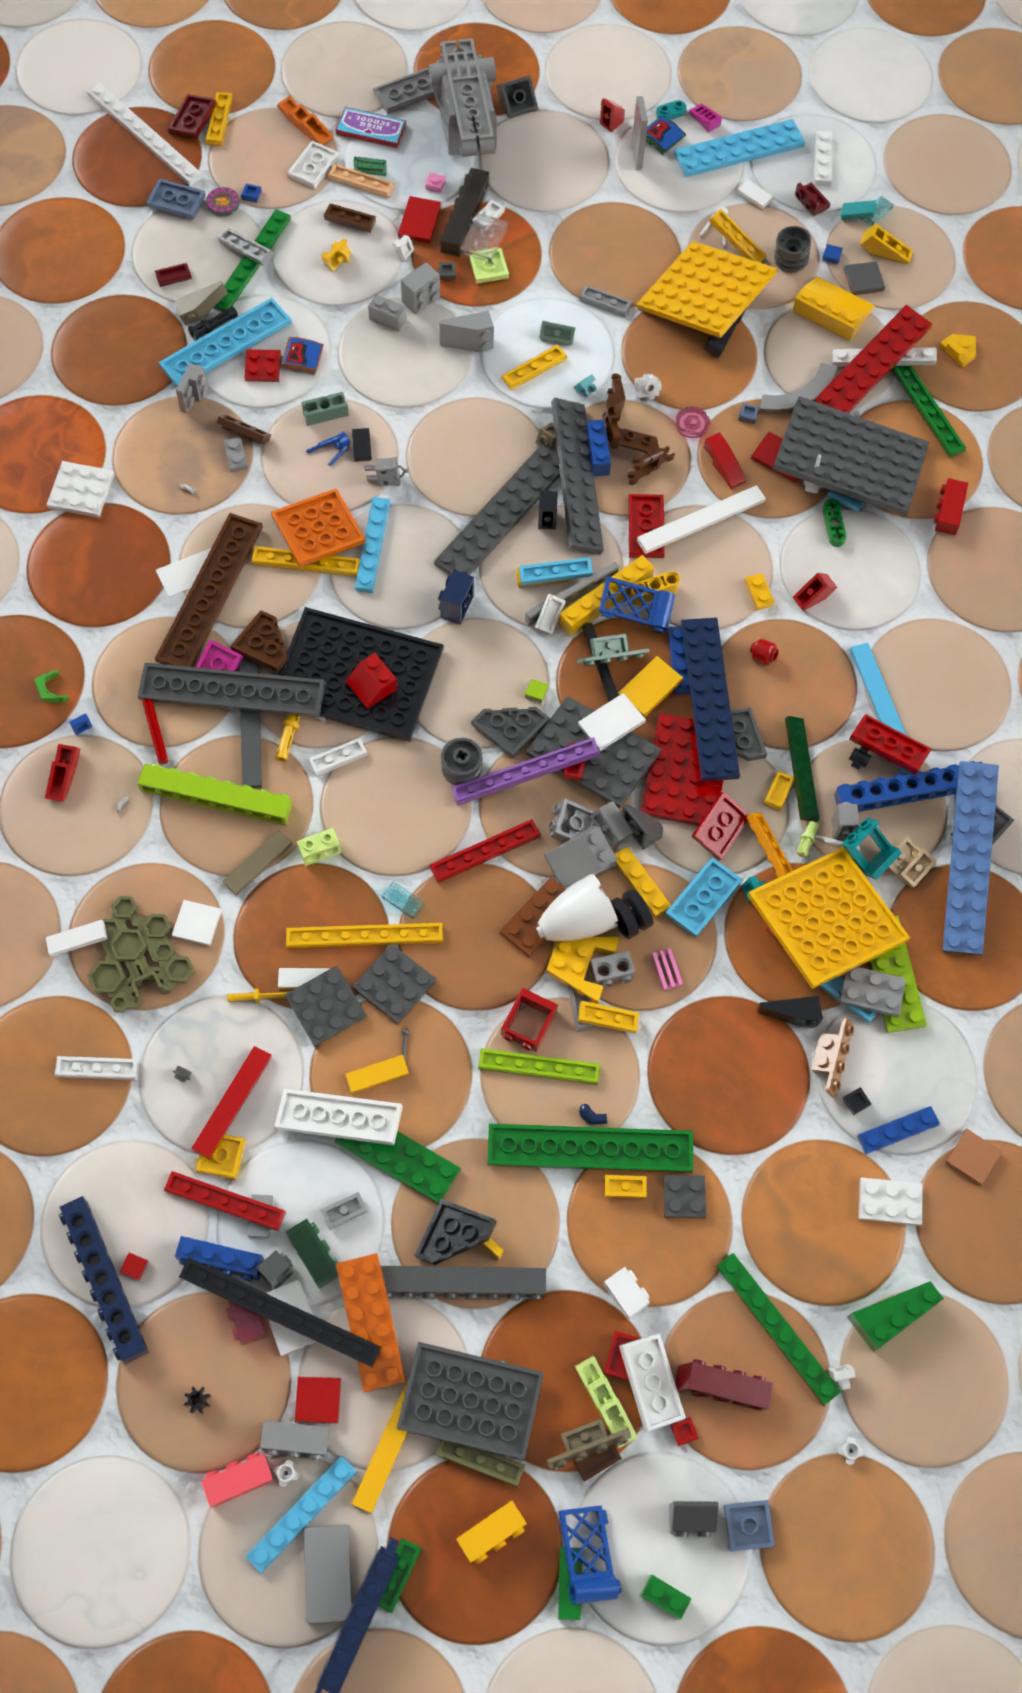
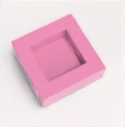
M430 172L425 189L441 193L446 182V176Z

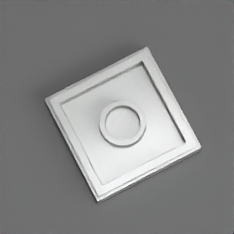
M184 900L172 937L211 946L222 910Z

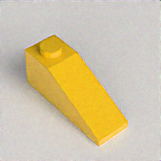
M876 223L863 233L860 246L873 255L905 264L910 263L913 250Z

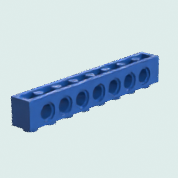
M953 764L942 769L936 767L925 772L918 771L916 775L913 773L909 775L898 774L892 778L885 779V777H881L870 782L860 781L853 785L843 784L836 789L834 794L837 805L842 802L857 804L858 812L955 795L959 765ZM871 791L876 792L878 795L872 794Z

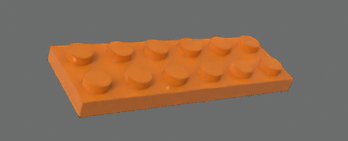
M378 1253L336 1263L350 1332L382 1347L373 1368L357 1361L363 1392L406 1382Z

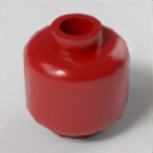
M761 638L751 645L750 653H752L754 661L769 665L776 661L779 649H777L776 643Z

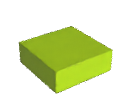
M531 679L525 692V697L542 703L549 685Z

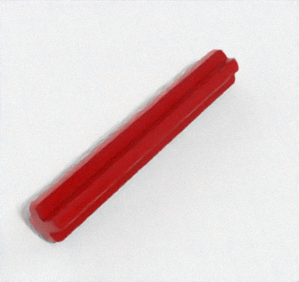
M143 699L142 703L158 763L160 765L167 764L168 757L153 701L151 699Z

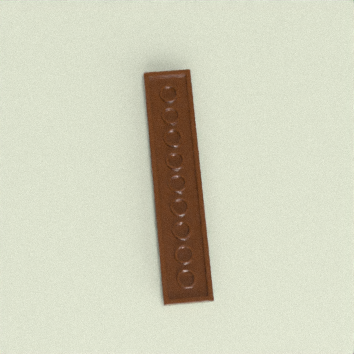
M229 513L155 657L156 662L165 665L193 667L263 528L262 523Z

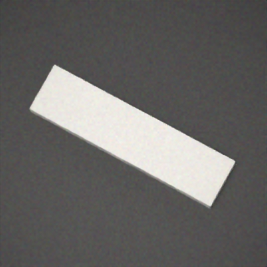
M57 1056L55 1077L137 1080L139 1060Z

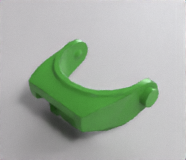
M53 670L34 679L41 701L57 704L65 703L69 700L67 695L59 696L52 694L45 687L47 681L59 676L58 671Z

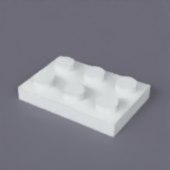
M861 1177L859 1179L858 1220L921 1226L923 1184Z

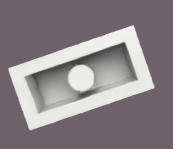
M624 1267L605 1280L603 1286L625 1318L629 1320L649 1305L648 1299L650 1297L643 1287L639 1288L634 1273L631 1270L627 1271Z

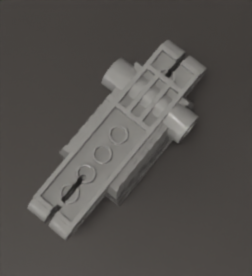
M473 38L458 40V52L456 40L440 42L442 59H438L435 64H429L428 68L430 85L440 109L448 154L461 153L462 157L477 156V151H479L480 155L494 154L496 149L497 118L490 93L492 82L496 81L494 58H483L482 54L477 55Z

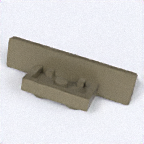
M602 1419L562 1433L561 1437L567 1452L547 1459V1463L550 1469L558 1470L565 1467L567 1462L575 1460V1462L582 1461L587 1458L588 1454L593 1452L599 1454L605 1452L611 1445H623L631 1438L630 1430L627 1428L608 1436Z

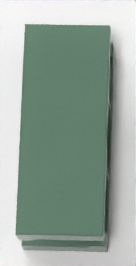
M343 392L301 402L307 426L349 416L348 405L345 402Z

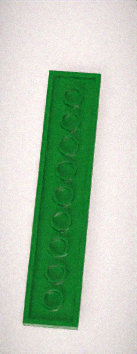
M489 1124L487 1166L693 1173V1131Z

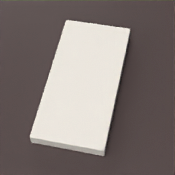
M660 1333L620 1345L619 1348L644 1431L649 1432L686 1419Z

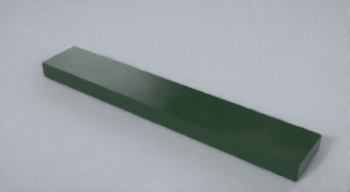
M788 716L785 718L800 820L817 822L820 819L804 719Z

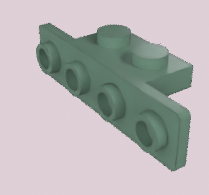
M626 634L592 638L590 643L593 657L578 659L577 663H584V666L594 665V661L600 660V663L611 662V658H617V661L627 660L630 655H633V658L644 657V653H648L650 650L648 648L629 651Z

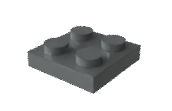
M664 1175V1218H706L705 1176Z

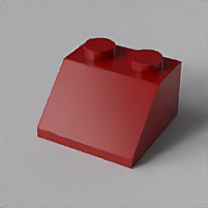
M376 653L359 662L346 680L347 685L367 709L397 690V679Z

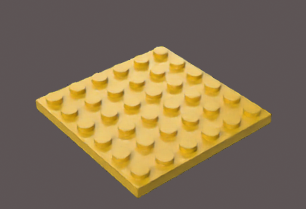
M692 241L637 302V309L721 338L774 277L776 268Z
M844 847L748 892L747 895L812 989L908 942L910 939L904 928Z

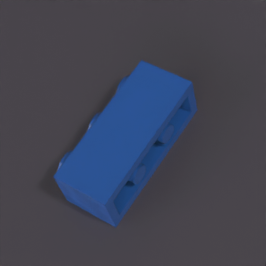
M605 420L587 421L586 430L594 476L610 475L611 460Z

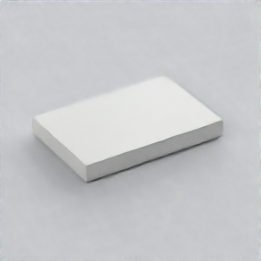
M311 141L288 170L287 177L316 189L340 158V153L315 141Z
M622 693L580 720L578 726L589 739L595 738L599 751H602L644 724L646 719L626 695Z
M299 1279L266 1292L279 1300L312 1314ZM268 1319L281 1357L316 1343V1341Z

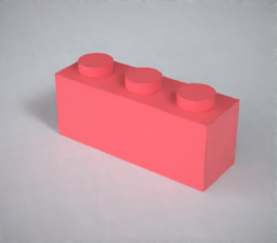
M259 1452L247 1456V1461L239 1464V1461H235L226 1465L227 1469L219 1473L218 1470L211 1471L205 1474V1479L201 1480L209 1506L212 1508L275 1481L266 1455H260Z

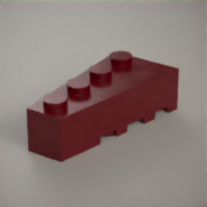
M694 1359L693 1362L678 1365L675 1380L679 1393L690 1390L692 1391V1396L710 1397V1395H713L712 1399L715 1401L730 1402V1400H733V1405L760 1411L768 1410L770 1406L773 1383L767 1382L763 1376L753 1375L752 1378L746 1376L744 1371L733 1370V1372L726 1371L724 1366L713 1365L711 1367L707 1366L705 1361Z

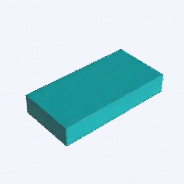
M876 201L843 203L841 219L874 217Z

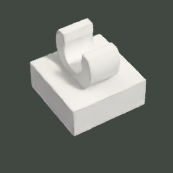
M406 235L400 240L396 239L392 244L396 247L395 252L398 253L401 260H406L414 251L410 237Z
M846 1364L828 1368L830 1378L837 1381L838 1386L842 1390L851 1388L849 1378L856 1377L852 1366Z

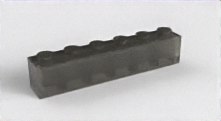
M470 168L469 173L465 174L464 185H461L459 197L454 202V210L450 211L449 222L445 223L444 234H441L439 238L441 252L460 257L473 226L472 219L477 215L489 186V172Z

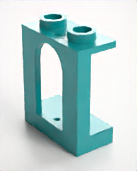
M867 818L859 824V827L853 833L846 837V840L841 845L866 876L877 880L902 852L899 848L889 843L877 827L880 824L878 821ZM868 835L871 836L881 849L869 863L857 849V846Z

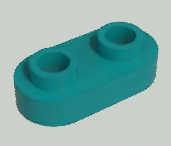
M676 100L660 105L656 109V118L665 117L668 120L682 117L686 113V104L683 101Z

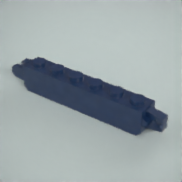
M390 1537L386 1548L380 1546L379 1550H376L320 1673L314 1693H321L322 1690L330 1693L340 1692L398 1563L399 1554L395 1553L399 1540Z

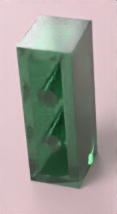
M305 1219L287 1230L286 1235L318 1289L339 1277L336 1263L339 1262L336 1257L331 1259L328 1251L331 1249L325 1239L322 1241L319 1239L317 1234L320 1231L314 1222L310 1223L308 1219Z

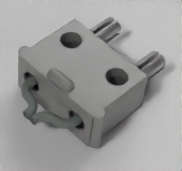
M396 457L376 459V464L364 465V471H376L377 474L367 475V481H378L379 486H400V478L405 473H408L407 469L398 465Z

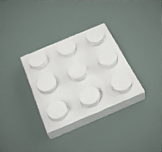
M62 461L47 502L48 509L99 518L114 477L113 470Z

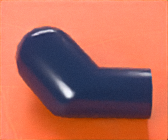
M588 1104L580 1106L579 1114L587 1124H607V1114H595Z

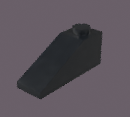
M819 996L761 1002L757 1008L760 1014L799 1027L815 1028L823 1019Z

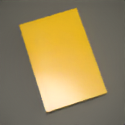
M656 656L618 692V695L624 693L642 716L646 717L684 679Z

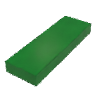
M403 1538L401 1539L395 1552L399 1554L398 1563L378 1605L379 1607L390 1613L393 1612L422 1550L421 1547Z
M560 1547L558 1619L581 1620V1604L573 1605L570 1600V1580L564 1547ZM572 1548L577 1553L580 1548ZM578 1559L574 1564L575 1575L582 1574V1563Z

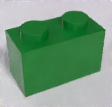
M652 1574L649 1575L639 1595L678 1620L682 1619L692 1599Z

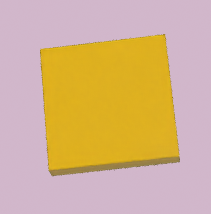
M225 1135L210 1160L199 1155L196 1173L237 1180L246 1139Z

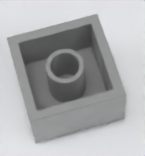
M427 262L401 279L402 303L416 314L439 299L440 274Z

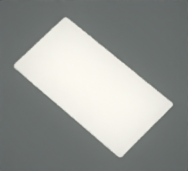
M211 548L156 570L169 597L192 587Z

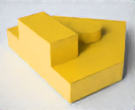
M952 334L940 342L939 347L963 368L976 357V336Z

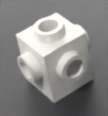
M643 374V377L635 378L637 397L651 400L655 399L654 396H659V391H661L662 387L661 381L656 376H653V374Z

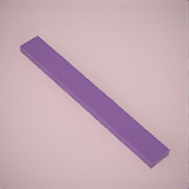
M593 737L451 788L456 804L459 806L601 755Z

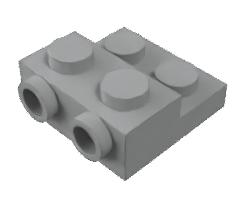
M189 363L176 388L181 412L187 413L189 408L194 405V401L200 402L202 397L207 394L208 386H206L207 379L204 375L205 369L200 365Z
M563 799L561 802L556 803L553 809V814H556L555 818L551 820L548 826V830L551 831L550 837L565 843L590 827L595 826L590 818V815L595 811L568 799Z

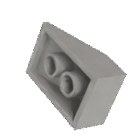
M489 310L439 321L440 346L475 352L494 349V325Z
M599 826L590 827L544 854L558 882L564 888L617 860Z

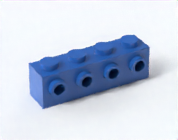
M184 1236L180 1237L175 1253V1258L183 1266L189 1257L230 1277L234 1274L246 1281L260 1279L261 1275L257 1266L265 1260L263 1255Z

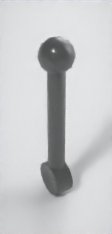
M407 1028L402 1030V1054L404 1059L406 1056L407 1035H409Z

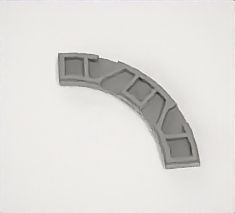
M820 363L819 370L811 382L795 392L784 395H762L759 412L781 413L782 411H793L799 396L814 401L834 379L837 366Z

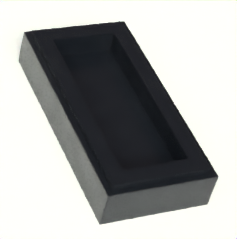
M369 428L352 429L354 462L372 460Z

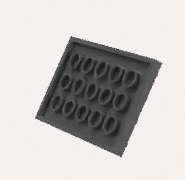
M567 696L528 747L526 755L536 758L567 747L569 743L576 744L589 739L578 726V722L594 711ZM630 732L602 751H599L601 756L585 761L582 781H571L609 803L614 801L616 806L621 808L660 755L661 748ZM564 769L558 770L556 772L563 775Z
M418 1342L397 1430L525 1461L544 1372Z

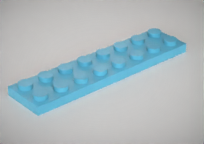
M790 119L677 148L674 150V155L685 177H690L804 147L805 141L794 120Z
M270 298L159 362V367L177 387L189 363L202 366L205 369V374L292 324L291 318L273 298Z

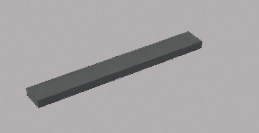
M243 657L239 664V672L259 673L258 663ZM240 710L242 785L262 788L260 712Z

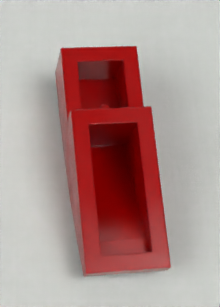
M718 432L706 438L704 449L713 459V466L728 486L733 489L745 483L746 478L722 434Z
M58 744L55 762L52 761L45 799L65 801L77 767L80 748Z

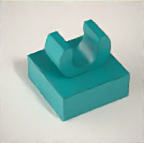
M591 374L574 386L575 391L579 392L582 390L585 397L590 395L588 388L592 392L596 391V386L592 384L596 380L594 375Z
M756 876L749 877L741 886L749 903L751 901L747 896L748 892L766 884L765 881L758 882Z

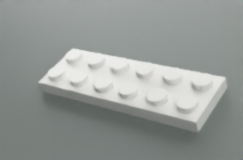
M284 1089L274 1127L277 1130L394 1145L403 1106L399 1103Z

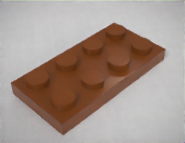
M550 877L500 930V934L526 956L530 957L546 940L544 937L540 938L536 930L539 927V919L548 906L566 889Z

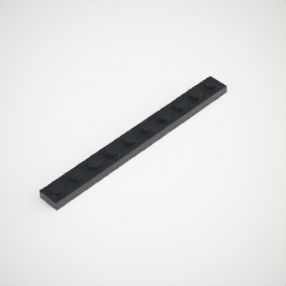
M189 1257L179 1275L181 1279L372 1368L382 1348Z

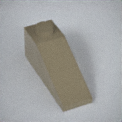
M219 281L176 299L175 303L178 314L184 324L188 325L202 319L228 294L227 289L222 281Z

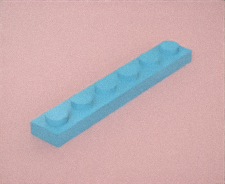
M372 498L365 533L366 543L363 544L355 591L373 593L390 508V499Z
M340 1456L247 1554L246 1558L262 1574L357 1471Z

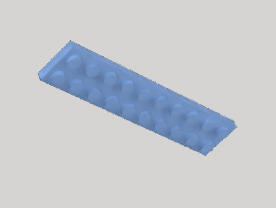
M959 762L942 951L983 955L999 765Z

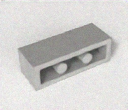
M264 1420L260 1448L265 1450L267 1455H278V1452H286L287 1457L300 1458V1454L309 1455L308 1459L321 1460L322 1456L327 1457L331 1430L329 1427Z

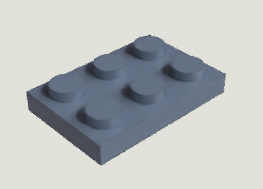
M159 178L147 200V207L193 220L206 195L203 190Z

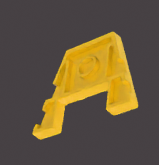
M589 937L573 941H556L546 973L564 985H569L576 989L580 995L587 996L591 999V1002L598 1004L603 986L584 980L594 951L609 955L615 954L619 937Z

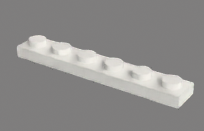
M936 347L911 348L895 366L936 365ZM833 349L832 365L846 367L862 349Z

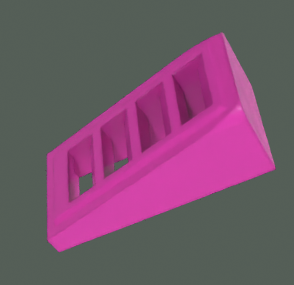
M702 103L689 110V113L707 132L721 126L722 117Z

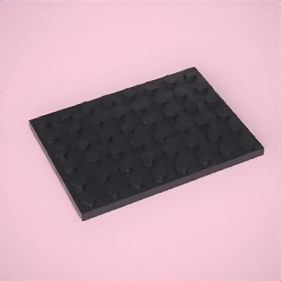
M305 607L287 651L288 661L280 669L278 675L325 680L320 716L411 742L444 650V645ZM376 653L397 679V690L367 709L347 685L346 680L359 662Z

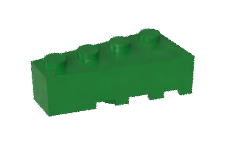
M929 1281L852 1312L847 1318L871 1350L875 1352L944 1298L932 1282Z

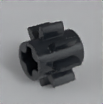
M862 746L860 749L855 747L848 759L852 761L851 766L858 770L861 766L866 768L872 756L868 754L869 750Z
M193 1386V1392L190 1394L185 1393L188 1402H185L184 1406H192L190 1409L192 1414L195 1410H199L203 1414V1408L205 1406L210 1407L207 1399L211 1395L203 1394L205 1392L204 1387L197 1391ZM200 1396L202 1402L195 1405L194 1397L198 1398Z

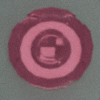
M693 406L680 410L675 421L677 431L687 438L703 436L708 431L710 425V418L706 415V412L699 407Z

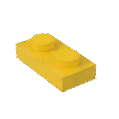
M763 573L745 577L746 586L757 611L773 607L775 601Z
M605 1175V1197L646 1199L647 1177Z

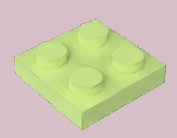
M501 248L469 254L476 284L509 278V272Z

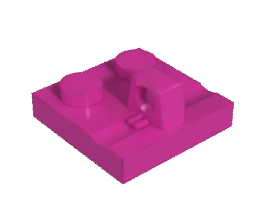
M210 639L196 668L236 671L244 656Z

